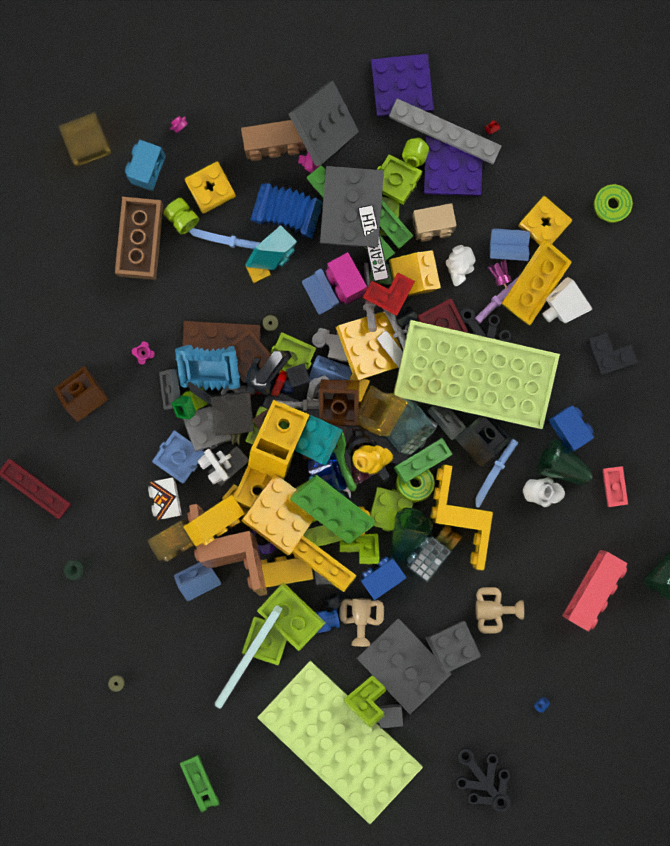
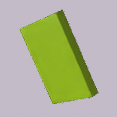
M284 582L257 610L267 620L275 606L281 607L282 611L273 627L298 651L326 623Z

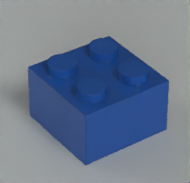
M573 405L564 408L548 419L568 451H575L594 438L592 435L594 433L593 429L588 423H584L581 418L583 417L582 412L578 407L574 408Z
M385 556L379 560L376 568L372 569L369 567L362 572L363 577L360 578L372 598L376 600L406 579V576L392 556L390 558Z

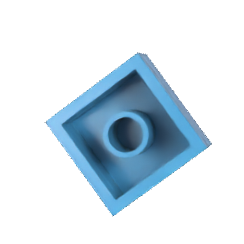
M139 140L138 145L135 144L133 147V158L131 163L128 162L125 173H127L126 176L131 184L153 191L166 155L161 147Z

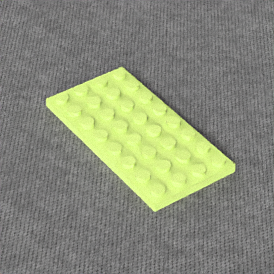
M410 320L393 396L543 429L560 354Z
M310 660L257 718L371 824L423 766L383 728L380 729L379 724L376 723L369 728L344 703V699L348 695Z

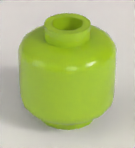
M412 138L406 142L402 158L405 163L413 167L421 166L427 159L429 146L421 138Z

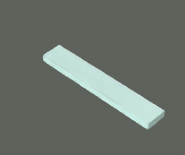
M278 605L272 610L215 702L216 707L221 709L280 615L282 608Z

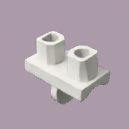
M210 449L206 450L205 454L198 460V463L203 470L211 464L216 470L208 475L211 482L216 484L222 480L226 481L230 477L221 465L224 464L226 469L232 467L228 461L232 457L231 454L224 456L222 451L216 453L220 459L218 461Z

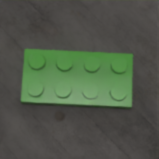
M315 475L296 490L290 498L291 501L348 544L373 527L375 523L373 518L318 475Z

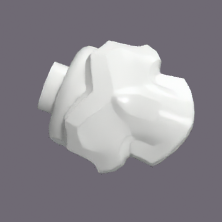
M463 245L454 247L452 249L453 252L446 260V266L451 274L454 286H458L466 280L465 275L474 270L473 264L476 261L470 247H463Z
M549 477L538 480L529 479L523 488V494L528 502H535L543 507H549L551 503H558L565 496L562 486L559 483H553V480Z

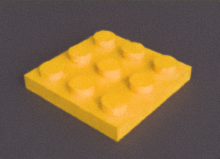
M385 311L375 314V332H369L368 317L336 327L355 380H362L398 368L397 364L377 340L383 332L387 331L401 349L398 338L393 337L395 331Z
M274 474L241 521L286 555H290L315 518L290 500L291 495L296 489Z

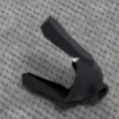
M274 351L262 368H259L261 358L255 357L247 372V387L245 390L254 395L257 392L266 396L272 394L274 377L292 357L290 351Z
M354 429L353 436H351L348 444H346L344 457L345 463L351 471V476L350 456L364 445H378L376 441H373L364 434V429ZM385 466L379 471V476L384 482L389 480ZM343 477L341 486L347 487V484Z

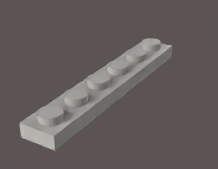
M399 99L396 100L389 115V118L490 164H494L501 145Z

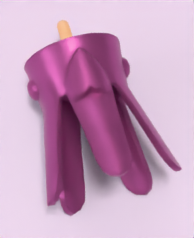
M505 259L501 261V267L496 263L491 265V268L488 267V269L495 277L497 286L504 284L507 289L506 283L512 280L511 276L508 275Z

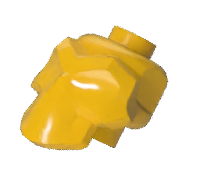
M364 445L356 450L352 456L354 466L359 471L368 472L369 474L377 473L393 459L392 453L387 448H382L378 445Z

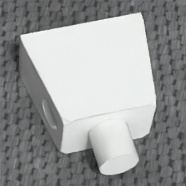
M567 277L546 298L550 308L542 314L548 322L558 317L560 321L567 323L591 311L592 307L574 280Z

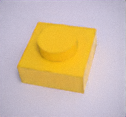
M246 266L253 283L271 276L268 269L249 268Z

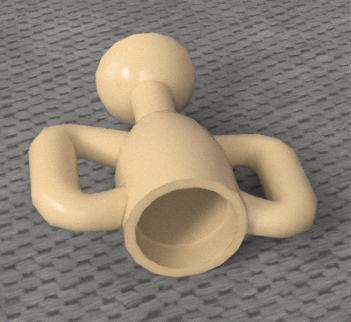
M482 587L478 589L476 593L478 600L476 601V619L479 620L478 629L484 634L501 632L503 628L501 616L503 614H516L519 619H524L523 600L518 601L515 606H502L500 604L502 595L498 588ZM482 595H496L494 601H484ZM495 619L497 626H483L485 620Z
M353 598L352 600L344 599L339 607L340 621L344 624L355 623L357 625V638L352 641V646H370L369 640L365 638V625L367 623L380 625L383 622L384 605L379 600L371 601L368 598ZM347 604L352 606L353 617L347 618ZM376 606V620L370 618L371 607Z

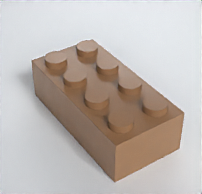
M292 120L241 128L246 157L251 159V161L261 160L265 156L277 158L284 153L295 155L299 154L302 150H307Z
M122 197L115 274L117 276L156 280L163 215V203L161 200Z

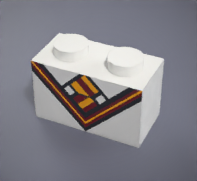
M175 478L150 482L151 486H148L150 498L153 497L154 505H152L153 516H157V520L182 515Z

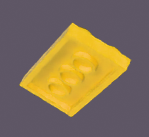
M543 240L502 304L523 322L531 325L545 304L546 298L553 292L572 261L549 241Z

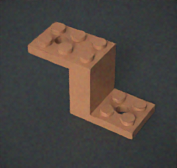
M197 504L189 506L190 512L187 513L189 522L204 513ZM250 531L216 538L207 545L203 543L198 545L197 549L194 550L196 560L207 569L244 561L246 570L249 569L250 577H247L249 588H252L253 592H256L259 596L267 595L257 539Z

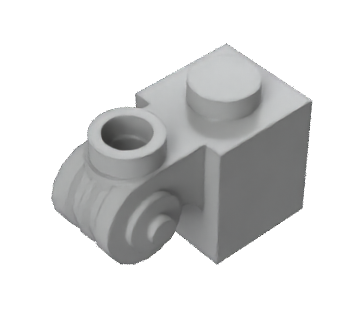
M319 328L312 338L313 345L316 348H322L327 344L330 348L328 359L347 362L338 333L337 335L329 334L330 330Z

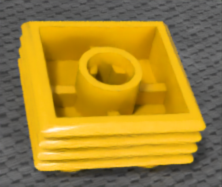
M215 162L185 178V182L203 214L236 197L219 162ZM208 184L215 185L213 186V191L205 190Z
M543 196L518 226L523 231H530V237L539 245L543 240L553 244L572 222V219L547 197ZM541 219H547L550 226H542L543 221Z

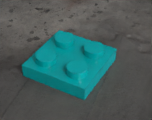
M310 415L295 451L326 466L343 430Z

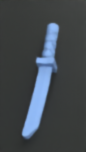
M195 228L189 231L195 237L227 244L231 248L239 246L254 249L260 243L239 240L236 236L227 237Z
M514 439L510 441V444H508L498 461L495 460L494 467L476 496V507H480L500 470L504 469L505 462L518 445V442Z

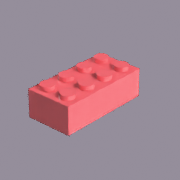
M600 550L562 616L588 632L590 628L594 629L598 622V614L607 607L608 602L606 600L609 595L615 593L618 587L616 583L619 578H623L626 574L628 563L607 551Z

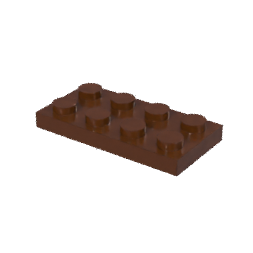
M184 321L183 346L192 345L193 349L198 347L199 350L203 348L204 351L208 349L209 352L213 348L215 351L218 348L219 350L223 347L225 349L249 329L260 340L261 326Z

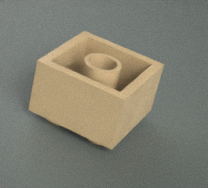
M452 203L414 210L412 221L416 240L421 239V242L429 241L434 236L446 238L451 236V233H454L456 221Z

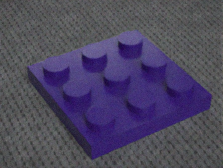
M428 54L371 59L377 117L389 116L397 99L426 112L434 111Z
M426 136L429 153L425 161L424 194L481 196L482 159L431 136Z

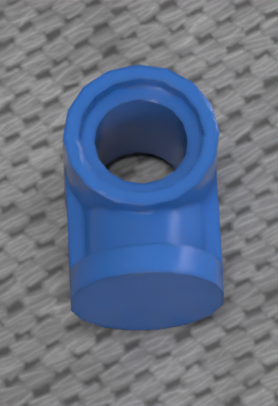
M336 609L328 612V610L315 612L326 622L317 633L329 631L331 627L335 626L340 628Z

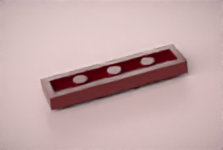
M8 459L1 468L0 476L57 519L60 520L71 506L69 501L12 459Z

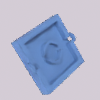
M174 430L168 440L161 444L159 447L160 451L152 462L184 484L190 474L195 472L198 467V460L205 453L203 450L195 452L192 443Z

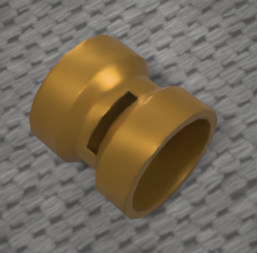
M445 525L435 540L445 544V548L451 551L462 536L454 533L450 526Z

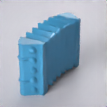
M192 345L175 349L180 386L187 388L188 382H192L199 388L204 387L205 391L209 387L212 391L215 388L219 391L222 387L224 390L227 387L229 389L240 388L238 359L234 346H229L226 350L224 347L221 350L218 348L216 351L213 348L210 352L208 349L204 351L203 348L199 350L198 347L193 349Z

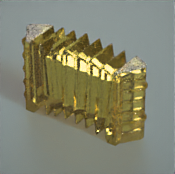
M371 385L359 406L358 424L373 434L389 437L407 402L392 393L385 394Z

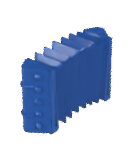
M261 184L250 220L258 224H263L267 221L269 225L273 223V226L276 223L279 226L284 224L285 229L289 226L290 231L295 229V233L300 231L301 237L312 239L323 202L317 198L311 200L310 195L305 197L304 192L300 195L297 190L292 192L291 188L285 191L283 186L278 190L277 185L272 188L271 184Z

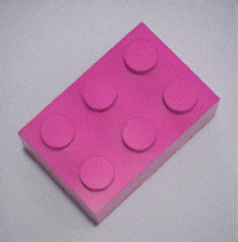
M348 252L327 263L326 277L331 286L335 285V294L340 303L344 301L345 305L364 296L367 286Z

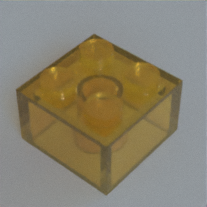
M95 112L59 126L72 162L76 167L112 153Z
M185 520L179 521L147 541L159 561L164 559L166 562L178 555L176 551L181 549L183 552L194 545L183 528L187 524Z

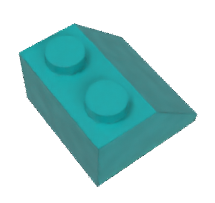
M279 226L254 248L245 265L249 268L270 270L276 269L279 265L283 267L295 250L293 248L297 241L282 226Z

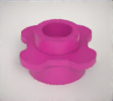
M178 116L171 122L172 127H170V130L173 129L178 133L188 124L185 120L186 117L181 118Z
M142 342L137 348L132 349V354L138 358L139 364H145L146 360L155 356L154 351L150 350L147 342Z

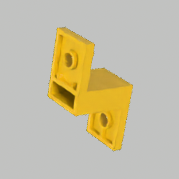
M273 400L251 448L247 469L234 495L239 505L250 509L258 497L252 490L255 487H260L263 490L274 474L283 480L285 479L291 465L294 450L307 423L309 414ZM281 421H285L289 424V428L281 429L278 424Z
M442 465L437 470L436 480H439V486L434 489L433 499H436V506H432L430 518H433V522L438 524L477 529L478 533H474L473 544L476 545L475 552H471L470 563L473 564V568L484 570L493 512L446 505L452 466Z

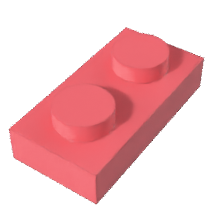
M623 466L602 469L607 506L627 505L628 500Z

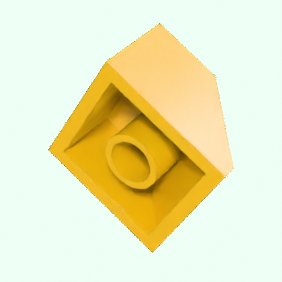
M433 250L417 252L389 260L393 281L397 273L415 281L408 296L430 293L441 288Z

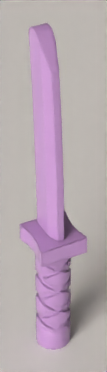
M518 278L510 283L507 289L505 288L491 299V303L474 318L477 323L480 324L495 307H499L502 304V301Z

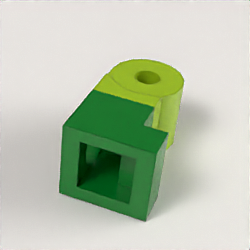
M189 390L171 404L177 418L190 420L195 416L194 412L208 403Z

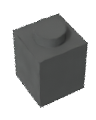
M401 704L378 706L385 715L377 722L380 725V729L403 726Z

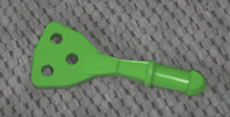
M342 432L336 444L338 448L335 446L332 454L336 456L339 462L341 475L345 479L347 488L350 491H355L356 483H354L350 474L351 471L345 463L346 442Z

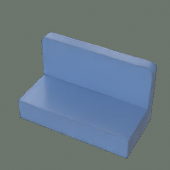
M492 229L489 247L490 258L528 261L530 231Z
M322 269L315 271L314 275L302 281L319 315L339 305V301Z
M317 355L309 378L312 381L325 375L330 380H349L352 371L349 366Z
M200 562L174 575L177 586L187 601L221 585L214 569H207Z

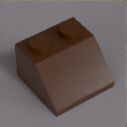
M85 366L54 388L62 405L76 422L87 417L89 413L108 400L102 388Z
M321 379L319 387V419L331 425L358 426L360 381Z

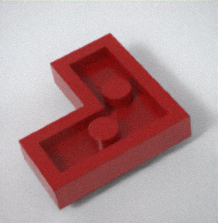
M397 273L389 289L371 281L363 298L397 316L415 281L400 273Z

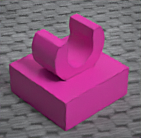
M309 152L307 156H299L298 163L302 164L305 167L304 169L310 173L320 166H315Z

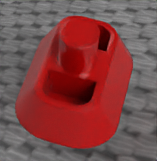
M491 121V123L485 126V131L489 134H493L500 129L496 121Z

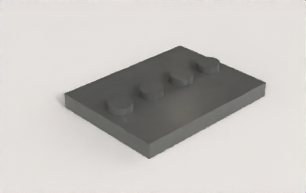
M333 81L326 83L289 113L315 166L324 163L359 132Z
M326 166L320 244L378 247L384 170ZM373 205L378 228L364 236L358 208Z
M399 618L357 657L362 665L409 714L451 675V672H441L434 655Z

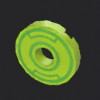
M616 184L607 185L600 189L594 200L596 214L599 218L609 223H616L625 219L631 212L633 205L632 197L628 190ZM615 199L618 202V207L615 209L610 208L608 201Z
M429 470L414 478L419 481V487H413L410 481L404 484L400 477L397 476V491L404 499L406 498L411 502H422L433 492L435 485L434 477Z

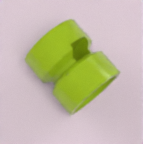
M182 198L171 202L163 212L170 222H174L173 226L180 234L189 232L199 222L198 216L193 210H189V206Z

